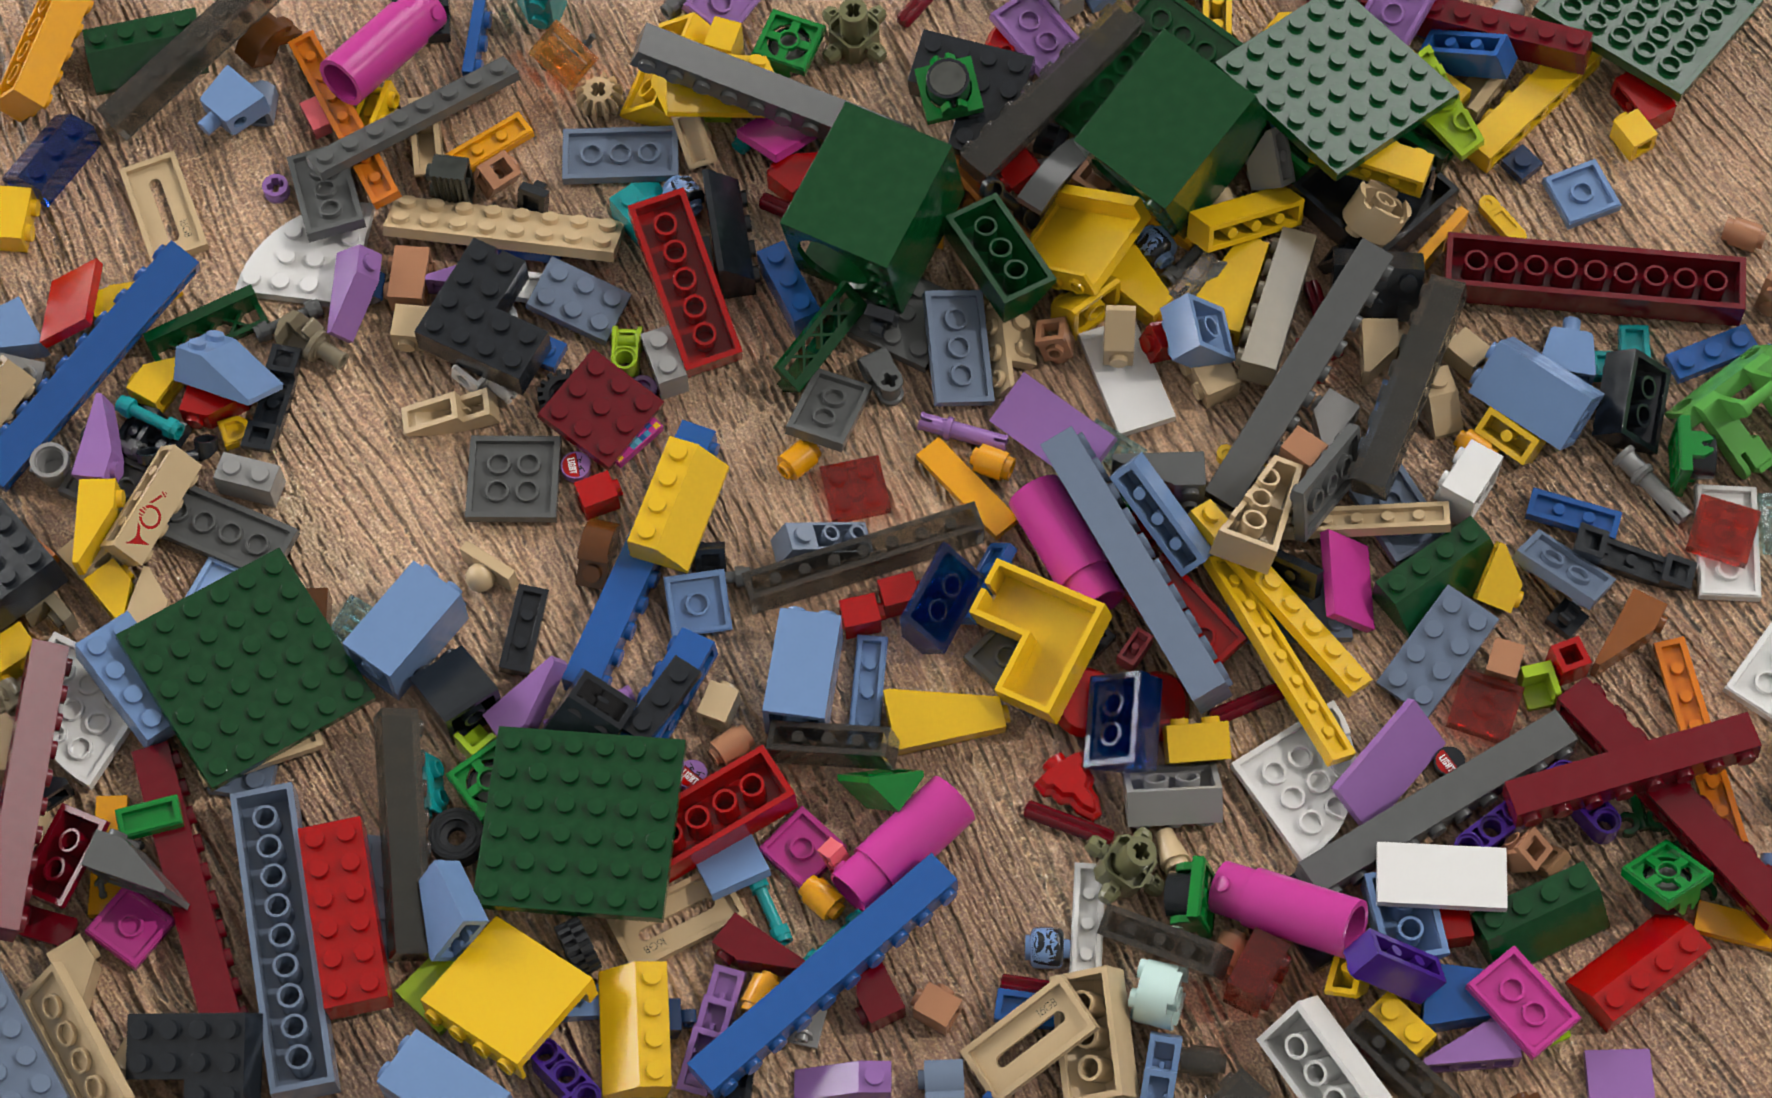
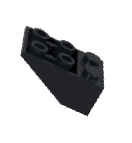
M581 668L542 729L618 735L638 703L586 669Z

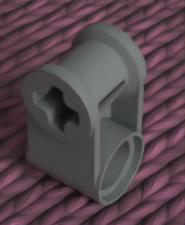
M882 347L857 359V365L863 378L872 385V390L878 400L885 406L898 405L904 397V390L902 388L903 377L894 364L889 351Z

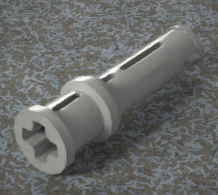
M1633 445L1626 447L1616 456L1612 464L1615 467L1619 466L1631 478L1630 482L1632 485H1640L1678 526L1688 519L1687 516L1690 517L1693 512L1653 473V465L1651 463L1646 464L1634 452L1635 447Z

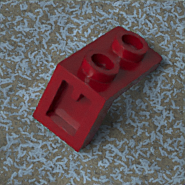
M24 903L22 913L28 914L24 932H18L17 936L58 947L74 937L79 921L74 917L31 906L30 903Z

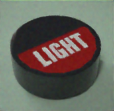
M1443 747L1435 754L1433 769L1439 777H1442L1463 765L1465 757L1455 747Z

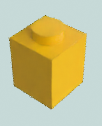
M1637 108L1630 113H1621L1614 119L1609 137L1630 162L1654 148L1658 133Z

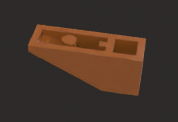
M1634 588L1599 652L1590 675L1596 677L1648 643L1654 632L1660 634L1668 620V617L1663 615L1668 604Z

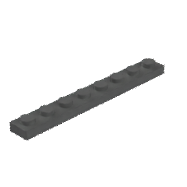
M502 56L306 156L307 164L324 181L520 80L519 71Z

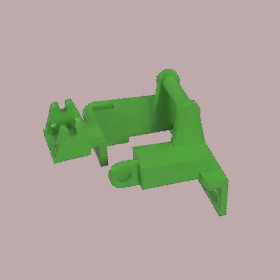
M1772 345L1752 346L1664 413L1667 418L1677 419L1679 415H1690L1691 429L1702 423L1709 434L1715 435L1717 447L1734 472L1744 480L1750 477L1751 473H1763L1767 469L1772 473V447L1768 450L1759 435H1750L1740 421L1741 418L1750 416L1752 410L1760 403L1764 404L1772 416ZM1749 383L1755 391L1745 400L1732 398Z

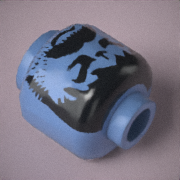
M675 175L663 185L662 194L684 187L695 217L703 208L702 204L705 199L703 190L690 176Z
M1148 225L1144 227L1137 237L1135 244L1153 269L1158 267L1160 269L1166 268L1175 259L1174 255L1177 251L1175 240L1162 226Z
M1034 927L1030 935H1025V960H1030V965L1033 968L1060 969L1063 965V959H1070V939H1064V933L1061 928Z

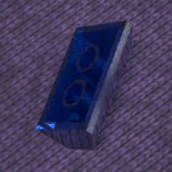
M72 113L55 115L5 173L2 180L10 186L32 188L40 203L49 207L101 146L94 126Z
M946 542L941 543L900 617L902 637L921 654H945L986 579Z
M1142 670L1090 676L1084 768L1122 773H1141L1157 770L1163 679Z

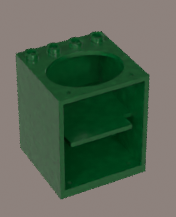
M1163 28L1077 135L1074 142L1095 173L1123 194L1140 197L1149 213L1156 218V221L1172 237L1178 234L1185 239L1187 237L1189 212L1210 206L1216 201L1245 165L1266 130L1271 129V126L1255 94Z
M845 102L780 221L793 259L799 270L837 287L842 281H847L860 297L876 303L877 306L902 314L945 234V216L957 211L965 196L953 146L849 102ZM801 241H811L806 252L801 247Z

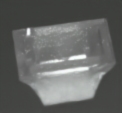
M1204 251L1186 270L1169 295L1174 299L1186 293L1196 296L1207 281L1218 277L1227 265V262L1216 260L1211 253Z

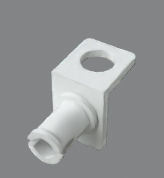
M454 364L452 366V378L470 392L487 387L504 400L506 404L512 402L511 397L515 399L518 393L483 377L477 381L458 365Z

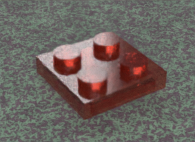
M879 455L820 467V475L832 522H850L891 513V505Z
M1701 494L1685 551L1745 569L1762 511Z
M1465 668L1445 727L1498 744L1510 735L1525 687Z

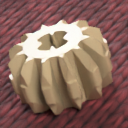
M604 71L600 77H596L591 73L590 80L582 78L581 86L576 87L575 94L577 97L576 106L579 110H582L584 117L592 115V119L596 122L602 116L608 121L609 114L618 115V107L623 106L624 99L622 96L623 88L621 84H617V79L614 76L607 78Z

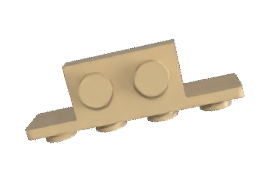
M983 293L994 397L1001 399L1015 385L1013 367L1032 370L1037 366L1031 315L1026 312L1004 323Z

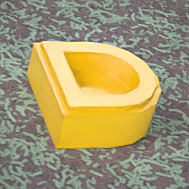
M233 416L217 421L227 451L241 447L240 445L248 423L245 418Z

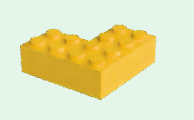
M996 558L984 581L991 593L996 596L995 599L991 597L986 589L981 588L969 610L977 624L1019 642L994 691L1003 702L1057 725L1113 616L1106 604Z

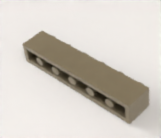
M1283 227L1280 237L1273 238L1270 254L1274 255L1273 260L1268 258L1266 260L1263 276H1266L1267 279L1266 282L1260 280L1256 298H1259L1260 301L1259 304L1253 303L1249 320L1253 321L1252 326L1246 325L1242 338V343H1246L1245 349H1238L1235 365L1239 366L1238 379L1269 387L1276 377L1313 257L1317 235Z

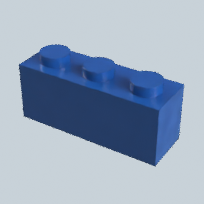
M1430 29L1420 48L1422 50L1430 44L1439 64L1441 63L1446 73L1452 76L1507 80L1518 59L1508 34Z
M783 240L757 251V260L761 275L794 337L797 338L820 310V307Z

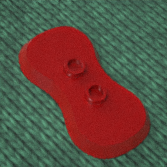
M1086 668L1058 724L1064 731L1081 738L1095 737L1111 731H1127L1149 740L1163 741L1162 727L1170 725V719H1189V696L1180 679L1167 672L1152 671L1135 677L1119 678L1092 668Z

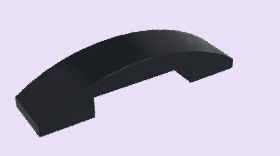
M273 343L266 368L283 383V389L258 401L253 420H248L240 445L242 449L271 453L285 425L293 400L300 370L302 348Z
M1583 522L1580 523L1572 550L1580 557L1606 571L1639 583L1677 591L1689 592L1691 590L1697 562L1672 553H1668L1663 557L1609 538V531Z

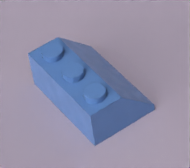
M1376 872L1364 874L1360 888L1363 900L1368 905V920L1371 929L1438 957L1439 960L1450 955L1439 909L1376 906Z

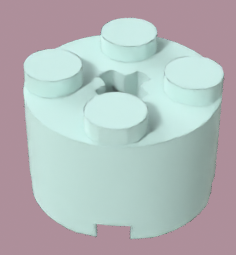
M1141 959L1137 969V977L1140 978L1138 987H1132L1128 999V1007H1132L1130 1019L1137 1023L1173 1031V1025L1177 1026L1185 1001L1186 993L1183 992L1181 983H1188V968L1154 959Z

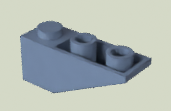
M865 522L785 523L770 540L777 567H805L873 549Z

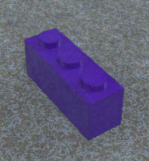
M1371 928L1343 950L1348 964V972L1353 978L1367 982L1381 990L1384 989L1398 995L1402 999H1408L1417 1004L1423 1003L1447 983L1438 957Z

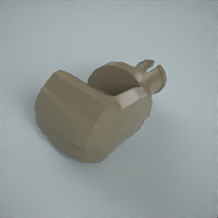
M292 310L279 319L274 333L276 344L302 348L301 359L308 360L309 362H315L321 358L336 367L337 370H341L345 366L349 358L348 353L329 343L330 335L327 334L322 324L314 317L309 319L303 313Z

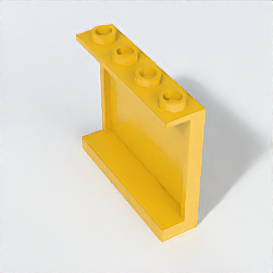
M1065 184L1058 192L1052 206L1030 234L1029 240L1057 278L1056 283L1052 286L1053 289H1063L1077 294L1096 296L1152 216L1142 199L1138 196Z
M495 916L420 1000L425 1010L424 1016L431 1024L436 1027L442 1025L448 1029L449 1034L460 1043L466 1041L472 1045L473 1050L484 1059L490 1057L496 1061L497 1066L507 1075L514 1073L524 1080L526 1077L523 1069L524 1064L581 999L591 1003L598 995L591 976L498 916Z

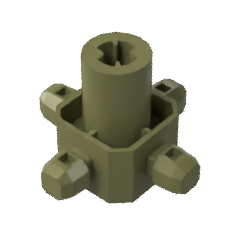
M845 0L839 9L828 6L823 10V20L829 25V45L822 53L824 61L828 64H834L843 58L849 64H860L866 58L874 63H881L886 59L887 52L880 44L879 25L886 18V10L883 7L876 5L868 10L867 5L862 0Z
M1141 827L1132 836L1129 834L1118 835L1109 845L1106 844L1107 840L1097 835H1092L1084 846L1085 850L1094 858H1100L1093 869L1096 881L1102 884L1098 893L1099 901L1109 906L1119 896L1121 898L1133 897L1142 888H1144V892L1153 897H1159L1162 894L1165 881L1157 874H1151L1158 863L1156 847L1151 841V831Z

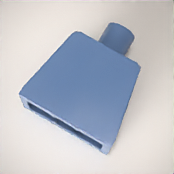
M227 65L200 97V102L207 114L197 124L208 136L220 126L231 135H236L269 113L271 108L260 91L232 67Z
M1573 316L1565 317L1562 327L1554 326L1550 328L1542 355L1592 385L1596 375L1594 336L1591 332L1580 330L1581 320Z

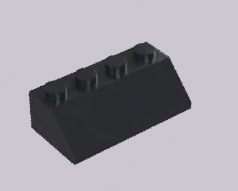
M702 169L715 262L723 298L730 299L756 295L755 283H761L758 265H752L751 258L757 256L754 240L748 241L747 233L752 232L750 215H744L743 208L748 207L746 190L740 191L738 179L710 169Z

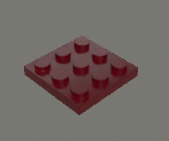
M592 349L541 409L537 418L603 468L610 471L664 406V401L595 349Z

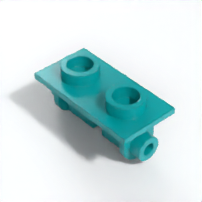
M423 751L422 758L414 759L410 768L413 787L415 789L424 787L423 791L414 793L417 814L420 815L422 820H429L433 818V813L439 814L447 810L449 798L444 789L443 776L445 771L442 762L435 756Z

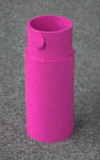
M397 0L396 2L389 3L321 62L320 73L325 84L343 102L350 105H358L426 46L428 39L446 24L447 16L439 0Z
M1054 474L1045 475L1020 488L1010 499L1009 507L1052 580L1057 584L1106 604L1109 611L1113 609L1123 599L1125 592L1110 569L1111 563L1059 476Z
M934 776L906 801L899 812L893 813L856 847L854 855L846 862L842 860L836 865L831 875V880L845 899L855 909L863 912L931 852L936 857L975 821L974 812L967 801L951 784L939 776Z
M1225 861L1218 868L1209 892L1208 904L1212 913L1239 921L1244 927L1344 959L1346 958L1343 950L1365 932L1368 921V905L1363 899L1264 868L1253 869L1231 861Z

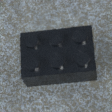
M1334 248L1329 291L1355 249ZM1387 251L1394 256L1391 265L1395 268L1386 283L1380 281L1375 290L1379 294L1372 306L1369 308L1365 305L1359 315L1364 318L1398 319L1400 322L1419 323L1425 274L1423 253Z

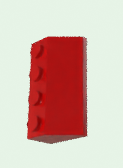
M1655 914L1565 981V984L1605 1032L1608 1033L1704 961L1712 947L1690 922L1676 915Z

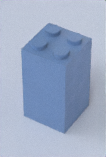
M1515 337L1501 340L1498 343L1494 342L1485 355L1488 360L1483 369L1479 367L1469 383L1473 384L1469 390L1470 394L1560 451L1574 445L1605 395Z
M414 560L342 642L346 654L350 656L359 672L398 701L412 686L410 677L414 675L415 671L424 665H430L469 619L465 607L466 603L462 597V590L451 581L446 583L438 578V573L429 565L424 564V566H421Z
M791 606L788 609L780 608L762 709L765 734L827 742L843 645L842 615H837L829 610L811 612L797 606Z
M415 1029L411 1036L406 1035L397 1048L398 1053L391 1062L387 1061L383 1064L378 1072V1080L376 1081L385 1098H513L511 1092L418 1029Z

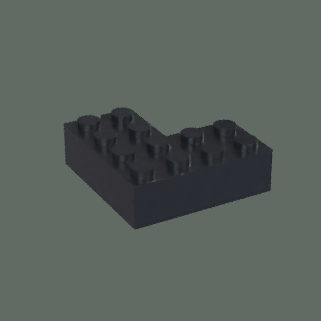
M924 29L908 77L909 95L921 97L914 69L929 66V61L933 56L938 55L939 58H944L945 53L948 52L954 54L956 59L971 56L984 112L956 118L948 144L953 146L954 154L960 155L968 165L974 166V150L978 151L979 168L1001 173L997 167L1009 158L1035 74V57Z
M1315 165L1292 186V191L1305 199L1303 215L1337 245L1349 242L1355 249L1357 248L1362 237L1355 238L1347 233L1345 230L1347 224L1343 218L1342 211L1361 182L1365 180L1345 175L1335 182L1318 165ZM1433 165L1420 198L1397 191L1399 194L1396 198L1402 204L1406 200L1411 207L1412 214L1398 235L1382 248L1383 250L1403 252L1455 207L1459 188L1441 172L1436 175L1433 190L1430 189L1436 170Z
M473 238L415 329L414 333L418 347L523 396L552 349L548 331L508 313L529 279L526 261L503 250L498 255L496 247Z
M0 497L1 632L68 582L69 579L55 559Z
M263 1013L128 1014L126 1080H184V1098H261Z

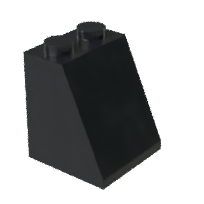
M462 645L456 649L452 648L445 651L439 660L431 665L420 667L410 677L415 693L453 746L456 744L453 735L457 731L464 737L477 725L480 724L482 727L487 725L488 723L482 715L501 699L497 686Z

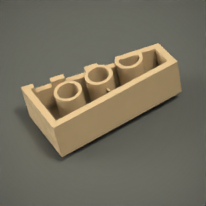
M1274 455L1257 478L1255 484L1247 491L1243 500L1230 514L1229 519L1218 530L1209 554L1267 575L1278 552L1292 506V501L1290 500L1291 490L1295 484H1298L1304 465Z

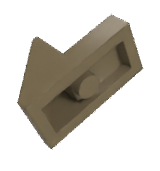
M54 592L25 613V617L31 627H35L47 617L58 629L63 626L69 634L80 627L74 615Z

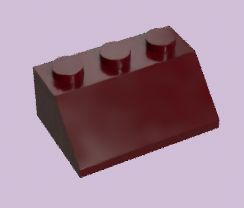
M62 803L34 854L38 855V861L34 874L29 873L28 883L33 884L31 897L59 910L65 909L86 870L81 865V862L96 829L106 832L110 822Z

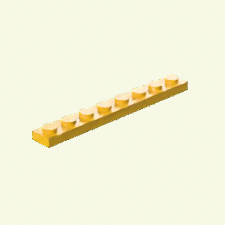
M1211 499L1190 510L1188 513L1195 526L1212 546L1218 530L1226 523L1228 518ZM1223 559L1347 698H1350L1370 684L1373 680L1370 675L1272 567H1270L1266 575Z
M1217 556L1209 557L1203 563L1205 569L1327 767L1351 760L1356 754L1355 749L1268 609L1222 558Z

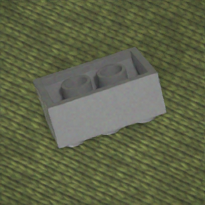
M1216 762L1122 767L1125 814L1128 827L1136 829L1145 827L1149 829L1152 826L1165 825L1170 828H1179L1184 824L1212 826L1215 823L1223 822V790Z

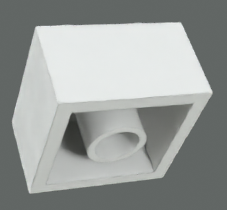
M1473 439L1470 440L1466 448L1461 446L1452 460L1454 464L1451 470H1445L1437 484L1439 488L1433 498L1437 501H1449L1450 521L1457 525L1469 516L1474 518L1496 483L1504 457Z

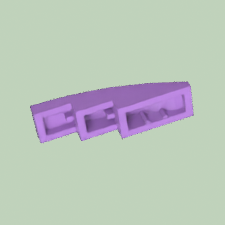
M718 964L714 965L696 1025H693L676 1085L677 1089L708 1097L709 1092L691 1074L687 1062L732 1025L747 972Z

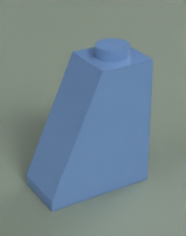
M18 296L0 305V353L28 359L49 356L48 349L39 342L41 335L20 297Z
M434 860L419 879L429 957L431 961H455L474 941L489 920L477 895L473 891L474 889L461 862Z

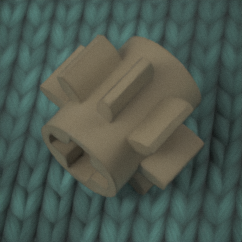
M9 677L0 681V714L7 711L8 715L15 716L21 680L17 682L14 677Z

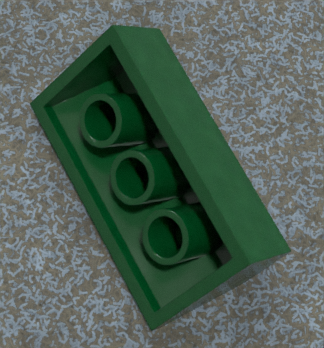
M195 7L82 30L86 56L97 96L210 73L202 26Z
M997 192L945 216L946 239L1004 323L1030 311L1056 283L1057 278Z
M1469 516L1453 527L1451 532L1443 534L1375 581L1372 598L1408 639L1448 584L1468 598H1473L1494 544L1489 535L1474 518Z
M1584 861L1507 896L1508 909L1506 912L1475 911L1470 915L1474 931L1473 939L1488 965H1491L1512 946H1515L1531 964H1535L1610 928L1600 888Z

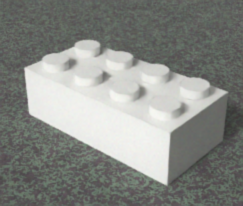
M1318 995L1297 1001L1256 1039L1298 1098H1393Z

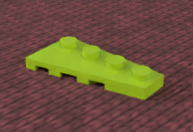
M1428 44L1417 54L1450 83L1446 76V71L1442 64H1439L1434 55V50ZM1458 96L1457 100L1423 122L1461 162L1484 145L1485 139L1469 111L1464 108L1460 101V96Z

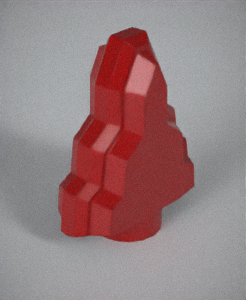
M1084 750L1076 752L1067 758L1062 752L1049 758L1042 766L1045 773L1033 784V787L1044 798L1051 797L1059 805H1070L1077 815L1094 822L1102 816L1099 797L1092 789L1095 781L1089 770L1092 763Z

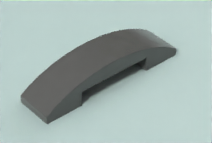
M1076 137L1060 145L1043 162L1017 196V202L1041 216L1055 201L1058 192L1086 160L1074 142Z

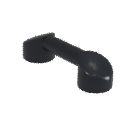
M989 176L982 182L979 189L981 197L985 198L997 192L1006 207L1013 211L1014 217L1021 225L1028 229L1036 228L1043 218V213L1040 216L1017 202L1015 198L1005 192L1003 182L994 176Z
M213 434L199 435L193 439L194 449L184 452L196 461H204L218 450V437ZM145 447L137 450V462L148 468L159 448Z

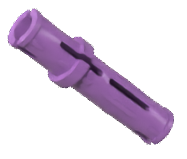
M924 411L920 415L921 420L919 419L917 430L941 435L944 440L948 441L951 438L981 446L984 443L1003 451L1006 450L1005 446L1008 443L1009 435L960 423L950 416L946 419L925 413Z

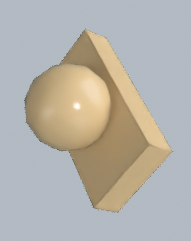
M671 116L689 170L718 161L711 141L712 131L706 125L704 117Z
M465 541L461 546L460 552L463 561L470 565L466 572L465 581L473 591L479 593L486 592L492 588L494 582H497L513 592L518 585L514 569L469 541Z

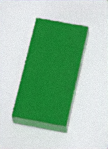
M177 794L115 810L118 830L128 835L127 839L130 840L185 827L180 800Z

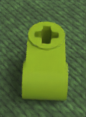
M613 326L611 334V362L634 378L640 373L641 353L643 352L640 334L644 333L643 326H638L637 329H619L618 326ZM623 363H629V364H630V365H628V366H620V365H622Z

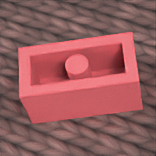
M316 96L299 103L316 140L333 133L330 122Z
M1137 626L1117 655L1116 664L1133 673L1152 646L1154 636Z
M832 837L817 850L831 874H833L838 863L842 860L846 862L850 858L843 844Z

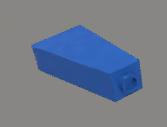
M1441 964L1447 983L1421 1003L1420 1019L1437 1033L1479 1026L1492 1018L1465 989L1466 984L1485 969Z

